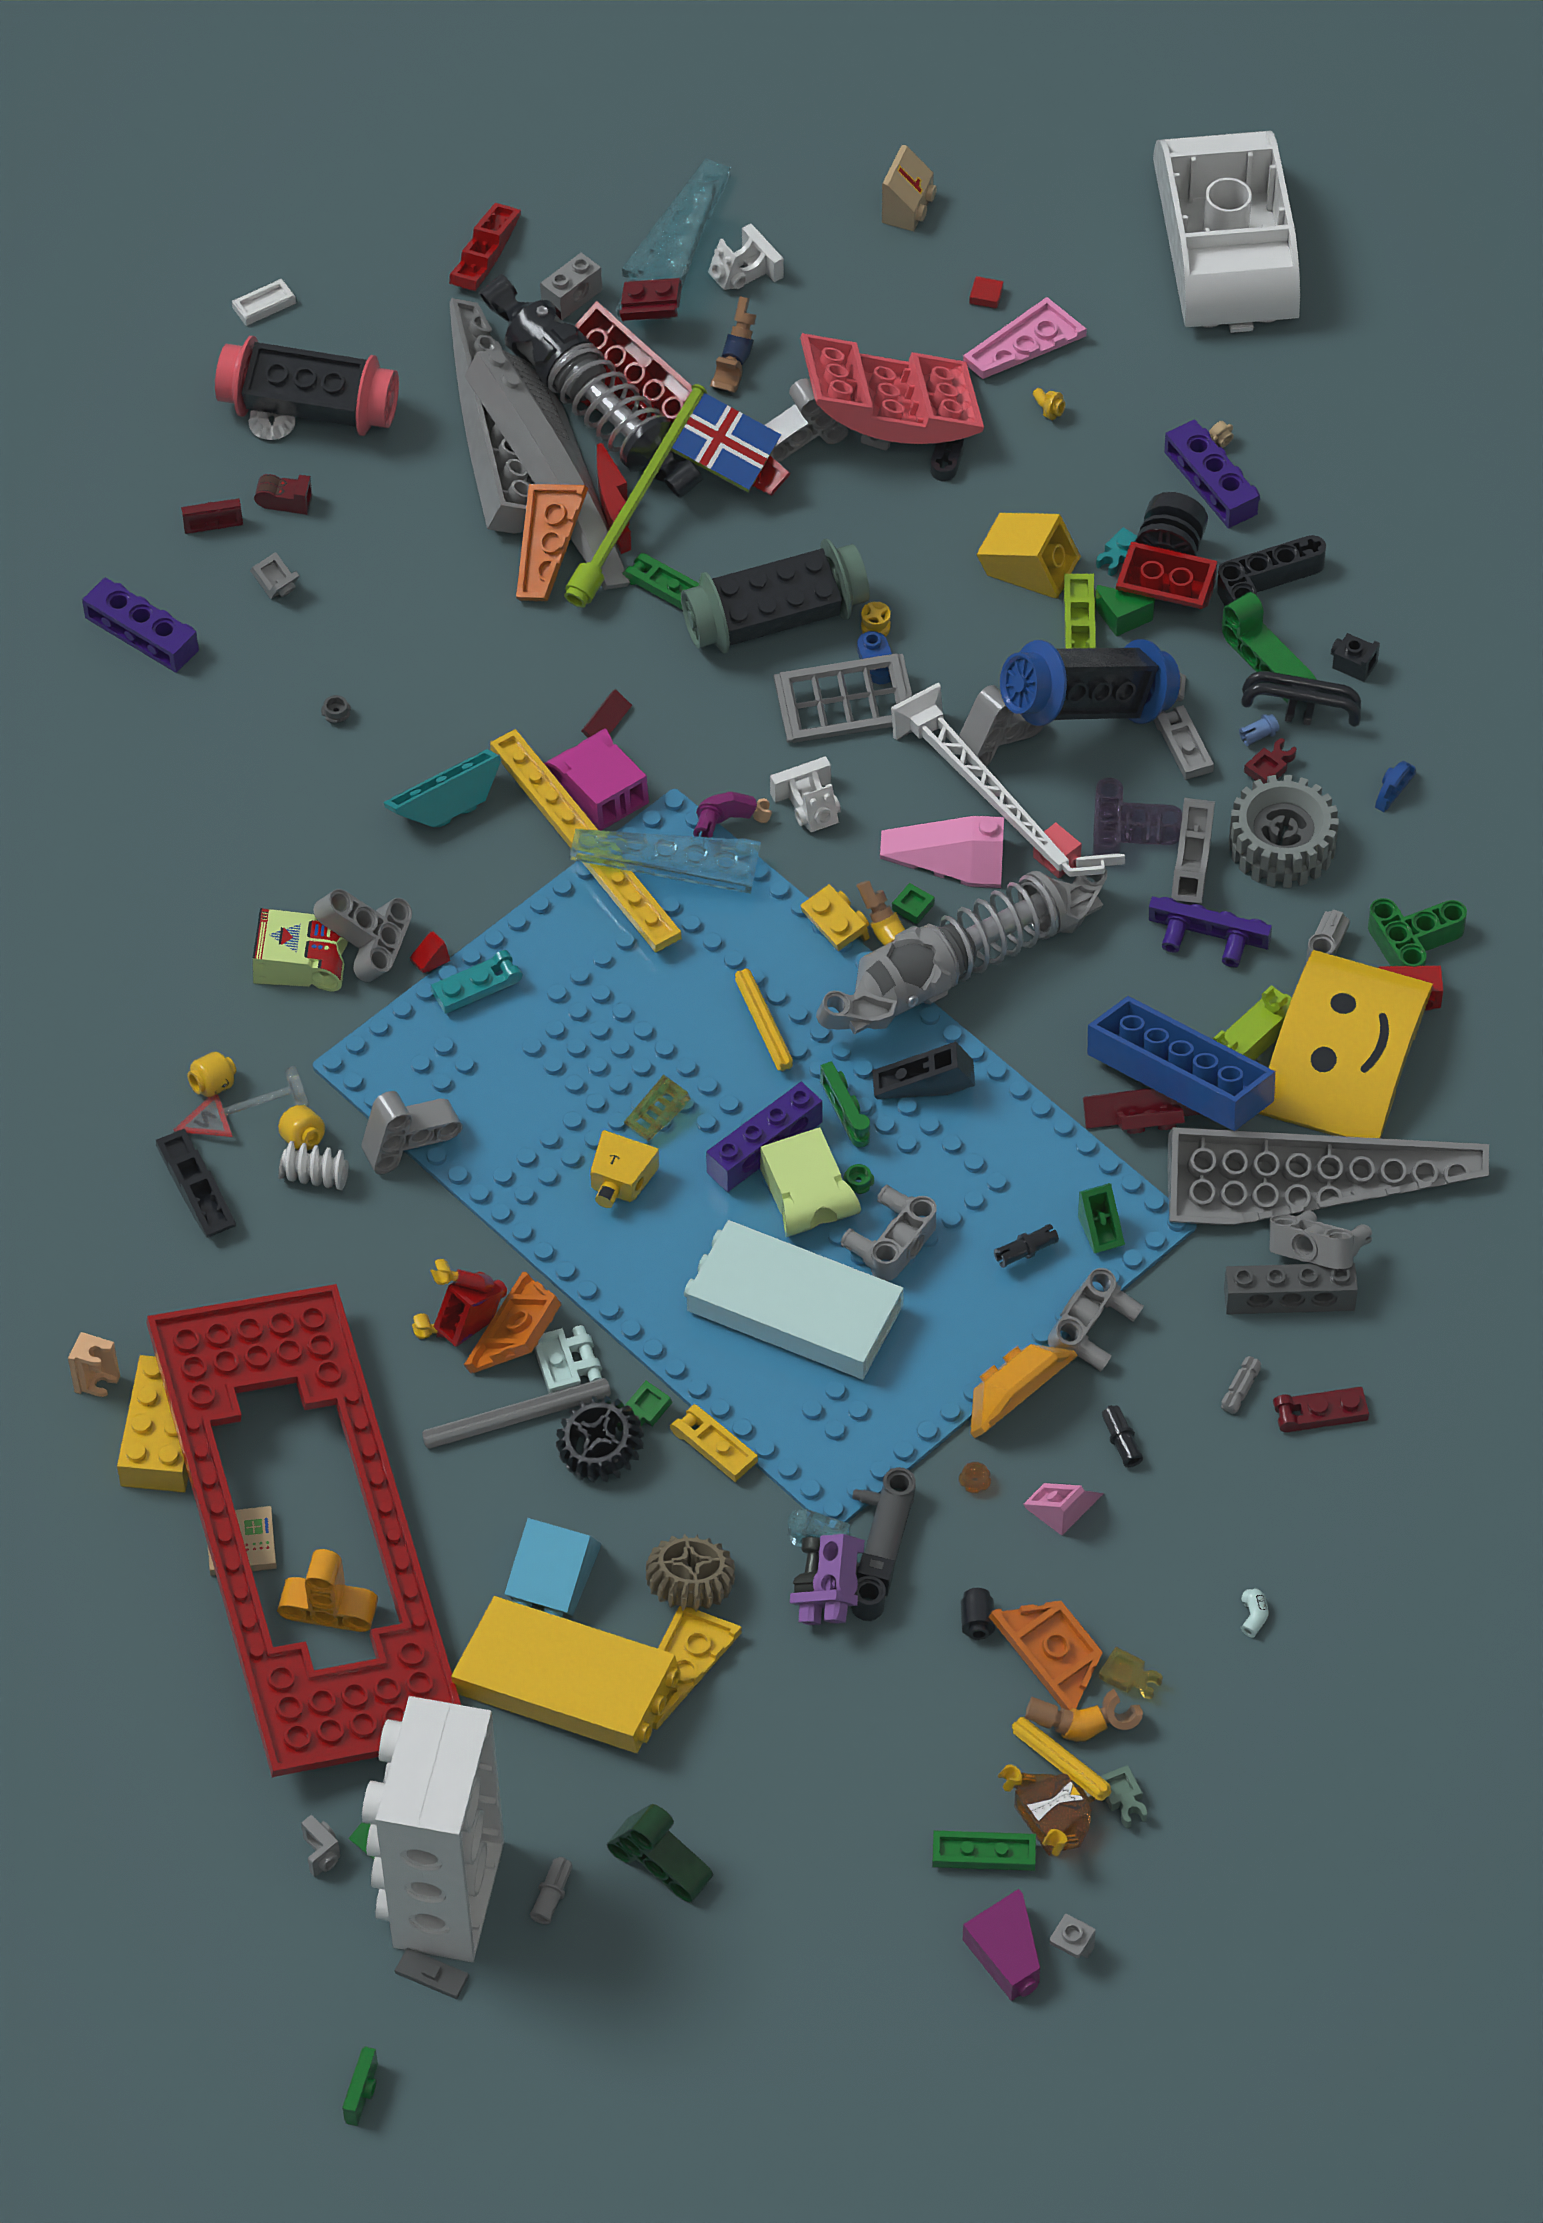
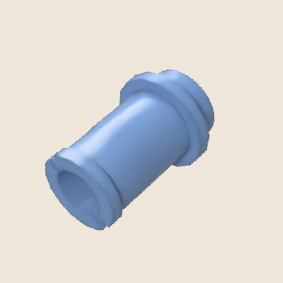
M1263 714L1260 720L1240 728L1239 735L1242 740L1246 738L1244 744L1250 746L1252 743L1268 735L1271 737L1275 736L1280 728L1273 714Z

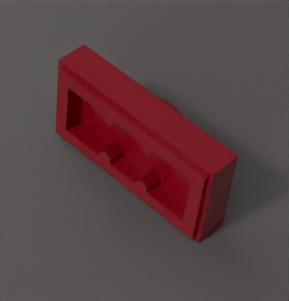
M239 498L181 507L185 534L243 525Z

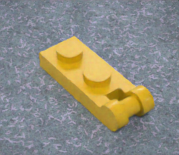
M695 1404L686 1410V1416L682 1419L678 1418L670 1424V1429L677 1438L684 1439L734 1482L758 1462V1455ZM694 1425H700L696 1430L692 1429Z

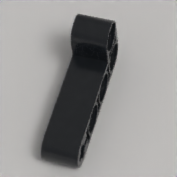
M1310 535L1225 561L1218 569L1217 593L1224 606L1249 592L1257 596V592L1315 575L1324 568L1326 543L1321 537Z

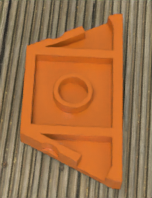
M522 1272L467 1358L464 1366L470 1373H476L531 1353L548 1325L553 1321L556 1312L561 1306V1302L556 1295L546 1290L541 1283L535 1282L527 1272Z
M1060 1600L1046 1602L1041 1606L1031 1604L1020 1606L1019 1609L1002 1611L1001 1609H995L992 1611L989 1618L1060 1707L1067 1710L1076 1709L1103 1652L1065 1604Z

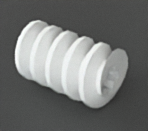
M290 1141L287 1148L284 1149L280 1160L279 1179H283L286 1175L289 1181L294 1182L299 1177L300 1183L306 1184L311 1178L312 1185L319 1186L323 1181L326 1188H331L335 1184L336 1188L342 1191L348 1177L349 1163L347 1160H344L343 1150H339L336 1157L333 1158L331 1148L327 1147L322 1156L319 1154V1146L317 1145L314 1146L311 1153H307L306 1143H302L300 1149L295 1151L294 1141Z

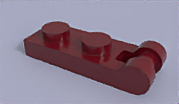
M1363 1387L1293 1397L1284 1394L1273 1399L1275 1411L1280 1415L1278 1424L1282 1432H1294L1369 1420V1411ZM1300 1411L1301 1415L1296 1416L1295 1414H1292V1412Z

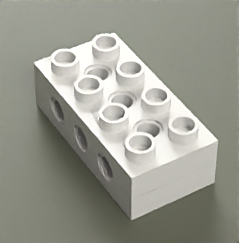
M409 1696L402 1722L387 1719L384 1724L379 1746V1760L387 1762L384 1783L370 1781L363 1802L362 1822L370 1824L367 1839V1855L375 1857L371 1875L372 1888L379 1889L376 1903V1919L390 1922L393 1948L402 1950L409 1948L419 1953L474 1962L505 1842L492 1711Z

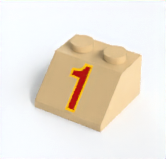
M901 145L882 183V223L914 231L918 222H923L927 212L928 202H933L937 186L933 185L934 173L906 145Z

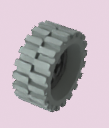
M1276 775L1268 776L1267 783L1265 784L1258 779L1253 782L1252 790L1246 786L1241 791V797H1236L1231 812L1229 850H1232L1231 857L1234 863L1240 861L1239 869L1244 874L1251 870L1252 880L1259 883L1262 877L1266 878V885L1275 887L1276 881L1283 882V888H1290L1292 881L1297 880L1299 886L1307 884L1309 875L1314 880L1320 877L1321 869L1326 871L1329 868L1331 859H1334L1339 818H1337L1338 810L1336 805L1332 806L1331 796L1328 793L1321 796L1322 787L1318 784H1315L1312 788L1308 787V779L1301 777L1299 783L1293 782L1292 775H1284V781H1277ZM1284 826H1288V830L1285 831L1283 836ZM1283 836L1282 846L1278 845V841H1280Z

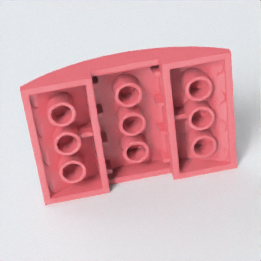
M805 333L801 334L800 339L815 402L826 414L842 425L876 439L906 444L949 442L983 432L984 425L966 361L914 352L911 353L909 361L861 354L856 342Z

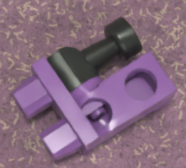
M846 1534L820 1536V1538H802L801 1550L807 1554L805 1572L794 1578L795 1593H790V1603L799 1606V1623L811 1626L820 1625L822 1608H825L824 1621L836 1624L846 1623L847 1607L857 1606L858 1596L854 1595L858 1586L856 1576L857 1554L864 1553L865 1540Z

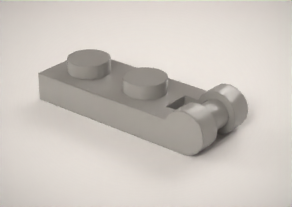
M1183 705L1175 707L1172 712L1168 713L1161 711L1159 716L1154 719L1155 725L1161 731L1184 779L1187 780L1213 772L1214 763Z

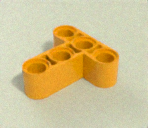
M318 1549L312 1554L306 1579L290 1577L285 1580L277 1612L282 1617L292 1621L366 1632L371 1629L379 1598L377 1594L368 1589L345 1585L341 1557L333 1551Z

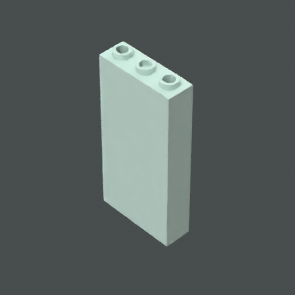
M728 1220L723 1230H717L712 1240V1249L708 1255L704 1254L698 1266V1274L695 1279L691 1278L688 1281L684 1297H687V1311L863 1380L903 1307L904 1288Z

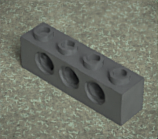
M1355 1263L1346 1269H1333L1317 1264L1226 1266L1224 1282L1226 1314L1355 1311L1358 1291Z

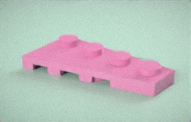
M1046 297L963 355V361H966L967 367L982 379H985L1086 337L1087 329Z

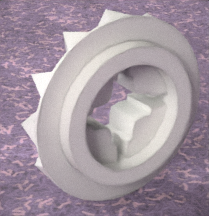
M255 410L250 412V419L248 420L252 433L266 440L283 438L295 426V417ZM270 415H273L275 418L274 425H271V422L268 420Z

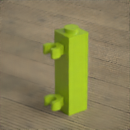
M1271 985L1262 993V999L1225 1032L1221 1030L1213 1040L1252 1060L1257 1059L1278 1039L1292 997L1288 994H1283Z

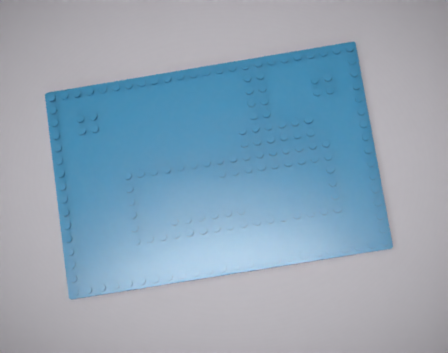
M671 789L606 840L680 929L682 939L655 953L579 859L450 957L449 962L434 969L313 1062V1070L368 1120L375 1099L388 1091L397 1092L405 1106L436 1099H448L463 1125L461 1132L450 1140L404 1150V1152L688 1406L691 1407L693 1404L699 1406L758 1455V1462L755 1465L828 1531L836 1532L869 1505L852 1498L855 1489L881 1493L883 1478L886 1472L896 1467L912 1469L972 1418L973 1391L982 1382L979 1377L982 1373L993 1365L997 1369L1005 1363L1002 1357L1016 1346L1021 1350L1030 1344L1050 1347L1048 1336L1061 1317V1312L1093 1270L1098 1268L1110 1270L1114 1274L1118 1285L1121 1286L1120 1290L1124 1291L1196 1230L1197 1224L1169 1222V1201L1166 1195L935 1003H921L896 1016L886 1029L866 1028L854 1034L851 1029L837 1030L821 1026L816 1018V1013L824 996L834 990L853 995L855 993L859 961L863 956L873 951L857 938L840 951H837L802 912L800 905L809 898L720 824H716L710 841H699L702 833L701 830L699 836L695 838L693 831L699 819L696 813L698 806L678 789ZM501 950H507L513 958L512 964L518 966L523 974L519 982L452 1012L444 1013L431 992V984L487 961ZM745 968L751 971L793 1059L792 1068L784 1071H779L776 1068L735 981V973L737 971H742ZM500 970L496 972L495 975H500L503 973V971ZM828 1007L830 1011L839 1013L837 1009ZM955 1041L974 1061L975 1086L941 1096L876 1099L874 1097L873 1070ZM832 1061L837 1071L844 1073L850 1096L855 1095L859 1102L860 1114H864L870 1119V1142L867 1146L856 1147L852 1144L820 1083V1065ZM802 1081L822 1100L823 1122L814 1129L821 1128L839 1168L842 1180L844 1181L843 1176L850 1166L863 1164L873 1174L874 1184L864 1194L855 1193L861 1206L859 1214L834 1222L821 1223L811 1230L786 1237L783 1216L777 1207L761 1170H757L727 1192L707 1173L706 1151ZM603 1130L659 1148L660 1166L637 1198L631 1202L616 1198L611 1208L600 1206L595 1201L598 1191L591 1188V1167ZM1110 1183L1125 1245L1094 1253L1078 1218L1079 1191ZM885 1185H889L908 1197H930L937 1205L935 1231L923 1244L919 1253L909 1261L899 1275L893 1280L888 1281L904 1288L903 1307L863 1380L687 1311V1297H684L685 1287L691 1278H696L702 1256L710 1253L717 1230H723L728 1220L873 1276L871 1268L866 1266L862 1260L863 1258L841 1246V1239L845 1232L851 1228L871 1241L878 1240L890 1222L899 1215L877 1201L881 1189ZM1047 1224L1053 1226V1229L1049 1230L1050 1232L1053 1230L1057 1231L1058 1243L1037 1251L1034 1257L1029 1259L1024 1257L1007 1265L1005 1268L999 1265L1003 1260L997 1262L995 1259L994 1250L1017 1240L1018 1235L1022 1233L1030 1234ZM1092 1282L1096 1290L1104 1292L1103 1286L1100 1283ZM1060 1331L1061 1337L1064 1340L1070 1336L1067 1332Z

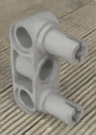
M885 1185L878 1194L877 1201L899 1215L890 1222L878 1240L871 1241L850 1228L843 1235L841 1246L863 1258L862 1260L866 1266L871 1268L873 1276L890 1281L896 1278L909 1261L919 1253L923 1244L935 1231L937 1205L930 1197H908L889 1185Z
M1306 1210L1298 1216L1281 1214L1270 1218L1269 1250L1272 1253L1328 1268L1346 1269L1353 1265V1257L1356 1256L1359 1249L1372 1241V1237H1369L1372 1235V1230L1369 1226L1360 1224L1350 1231L1322 1222H1316L1317 1216L1310 1210Z
M1105 1268L1095 1269L1064 1307L1060 1314L1061 1317L1048 1336V1344L1054 1348L1074 1350L1078 1357L1101 1372L1112 1355L1089 1341V1336L1086 1334L1097 1321L1104 1307H1112L1133 1322L1144 1305L1120 1290L1121 1286L1118 1285L1114 1274L1110 1270ZM1092 1282L1100 1283L1103 1286L1104 1292L1096 1290ZM1060 1331L1067 1332L1071 1336L1072 1342L1064 1340L1061 1337Z

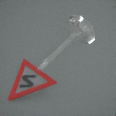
M296 1066L288 1067L285 1070L288 1087L226 1108L222 1107L218 1094L208 1097L173 1129L174 1132L185 1128L187 1133L233 1137L226 1115L292 1094L295 1105L309 1107Z

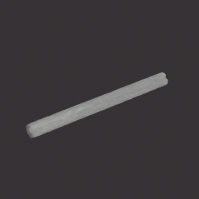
M602 1378L429 1428L422 1432L423 1441L427 1448H433L579 1405L580 1400L588 1403L591 1402L592 1396L599 1400L604 1398L605 1395L607 1397L611 1395L610 1386L607 1379Z

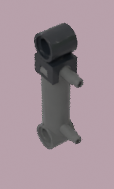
M896 1467L886 1472L883 1478L881 1493L859 1489L853 1491V1499L877 1506L865 1551L862 1553L860 1562L856 1564L858 1586L854 1595L858 1596L857 1606H851L853 1614L863 1621H872L881 1616L884 1611L885 1596H888L894 1566L910 1508L914 1502L916 1486L914 1474L905 1468ZM894 1488H901V1489H904L905 1491L899 1492V1491H895V1490H893V1489H894ZM870 1596L873 1597L874 1600L868 1601L863 1599L862 1597Z

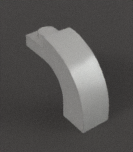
M1184 798L1179 847L1171 898L1176 901L1202 904L1215 801Z

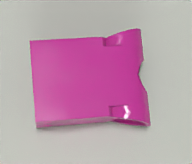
M606 729L599 731L580 742L577 746L562 752L544 763L599 832L649 803L647 776L616 744H613L610 734Z

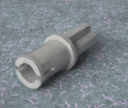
M563 1857L553 1860L545 1881L539 1884L540 1893L533 1910L530 1912L531 1918L538 1923L550 1924L559 1899L565 1896L563 1889L571 1872L572 1863Z

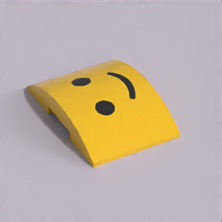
M1313 950L1296 986L1270 1061L1269 1068L1275 1071L1274 1102L1258 1114L1333 1136L1381 1138L1396 1096L1398 1082L1413 1040H1415L1433 983Z

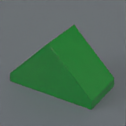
M1097 585L1095 609L1115 636L1153 621L1155 598Z
M1107 1183L1079 1191L1078 1218L1093 1252L1099 1253L1125 1245L1112 1185Z

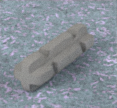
M1251 1356L1244 1359L1241 1365L1242 1368L1238 1370L1228 1389L1229 1392L1225 1394L1222 1400L1221 1408L1231 1414L1237 1413L1241 1406L1240 1402L1245 1399L1254 1382L1253 1379L1257 1377L1261 1369L1260 1360L1254 1359Z

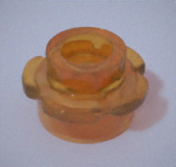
M980 1462L968 1463L959 1475V1483L962 1487H966V1491L979 1493L980 1490H986L990 1486V1472Z

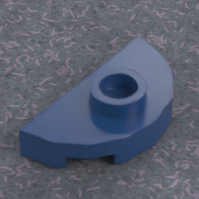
M1403 760L1394 769L1390 767L1386 771L1382 779L1383 786L1378 795L1375 808L1383 812L1387 811L1416 774L1415 766Z

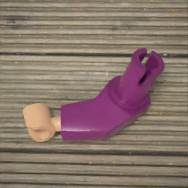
M732 791L708 797L697 808L696 813L699 819L693 835L697 838L701 830L702 833L699 841L708 842L713 837L716 824L722 823L731 817L749 819L753 815L756 821L766 823L770 820L772 814L771 810H768L770 803L765 798L759 799L756 803V799L753 796Z

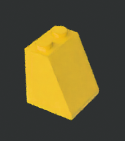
M999 513L976 554L987 576L1052 598L1059 597L1064 588V574H1071L1081 557L1061 515L1043 513Z

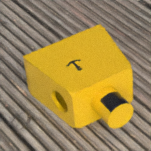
M603 1130L590 1172L591 1188L598 1191L595 1201L605 1208H611L616 1198L628 1202L634 1201L660 1166L659 1148Z

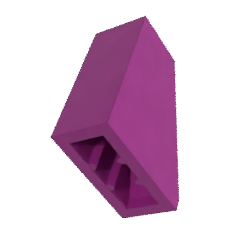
M1017 1889L964 1923L962 1937L964 1943L1011 2001L1020 1995L1025 1997L1031 1994L1037 1988L1040 1979V1965L1024 1896L1020 1889Z

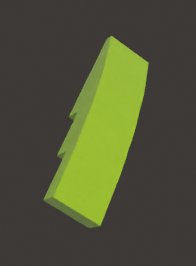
M1064 574L1065 648H1096L1094 574Z

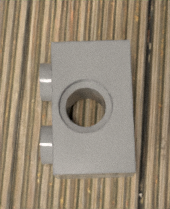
M581 252L540 283L541 300H550L561 311V320H564L602 291L601 267Z

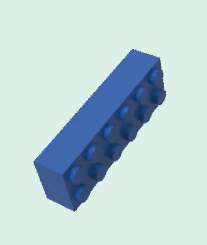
M1130 996L1125 997L1088 1024L1087 1055L1234 1132L1274 1102V1070Z

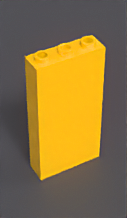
M494 1596L451 1678L452 1682L456 1685L458 1695L637 1754L642 1743H647L650 1739L653 1729L652 1724L656 1716H660L663 1713L667 1694L671 1688H675L678 1684L680 1669H678L676 1657L673 1653Z

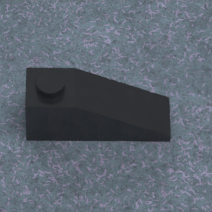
M956 1041L873 1070L874 1097L876 1099L949 1095L975 1086L974 1061Z

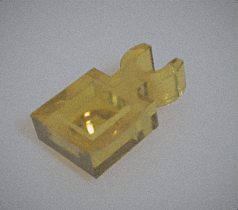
M1118 1647L1114 1648L1099 1672V1679L1127 1693L1134 1686L1147 1699L1154 1697V1689L1146 1684L1153 1682L1161 1686L1163 1676L1154 1670L1144 1671L1145 1661Z

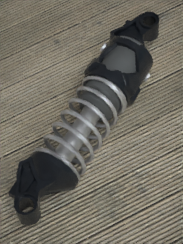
M504 275L498 276L479 294L490 310L509 322L505 335V345L516 356L533 364L539 379L553 393H561L560 400L564 404L573 403L572 412L576 416L585 415L584 425L587 428L597 427L596 437L599 440L609 439L608 449L611 452L620 451V461L630 471L644 472L673 423L666 416H663L659 409L652 408L651 401L647 397L640 396L639 389L633 384H628L627 377L621 372H616L615 365L609 360H604L603 353L581 331H578L576 326L564 323L561 320V311L550 300L518 302L515 298L518 293L512 283ZM604 365H607L611 372L606 373ZM611 376L610 383L607 387L604 384L606 377ZM619 377L623 384L614 386L615 378ZM618 389H623L622 395L619 399L613 392ZM627 389H631L635 396L626 398ZM586 400L591 402L588 409L584 411L577 409L578 402ZM635 401L631 411L625 404ZM639 401H643L647 408L638 410ZM597 408L603 414V417L599 421L591 423L589 416ZM647 413L646 419L643 421L637 417L640 414ZM609 420L616 428L611 433L602 435L601 428ZM621 432L626 438L621 446L614 447L613 440ZM670 451L654 478L665 482L678 498H682L703 480L699 471L690 461L675 460L672 451Z

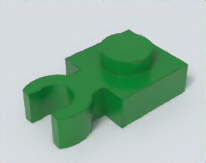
M646 1380L625 1405L630 1406L634 1411V1415L639 1417L641 1421L640 1427L645 1422L653 1427L673 1402L671 1397ZM617 1424L616 1427L621 1432L624 1428L621 1424Z

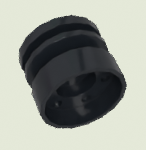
M1162 492L1155 495L1148 504L1136 543L1196 556L1200 540L1203 538L1208 523L1207 512L1197 500L1186 494Z

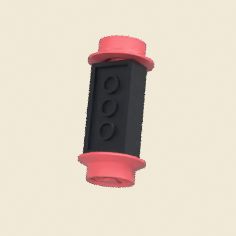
M249 336L243 346L224 345L219 356L215 377L216 399L220 402L233 403L236 413L240 417H244L249 410L355 426L360 436H365L371 426L383 428L391 426L399 394L398 372L396 370L380 368L376 355H370L367 360L259 343L255 336Z

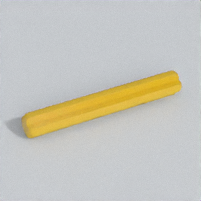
M746 968L742 971H737L735 973V981L776 1068L779 1071L792 1068L793 1059L751 971Z
M1020 1717L1017 1721L1013 1722L1014 1735L1095 1799L1104 1801L1106 1797L1111 1795V1786L1107 1781L1028 1719Z

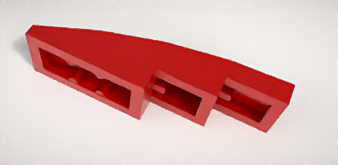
M496 202L473 228V238L462 250L461 261L450 273L449 284L473 291L477 290L508 242L521 215L520 209Z
M603 443L597 444L598 490L601 507L610 529L628 499L627 482ZM628 522L616 542V546L621 554L632 550L631 531L628 528L630 522Z

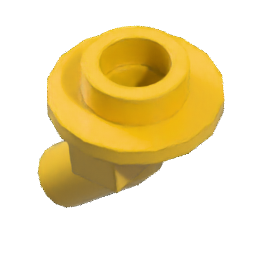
M1041 388L1033 391L1035 400L1043 408V416L1049 420H1055L1063 414L1066 403L1063 400L1062 393L1049 391L1045 394Z

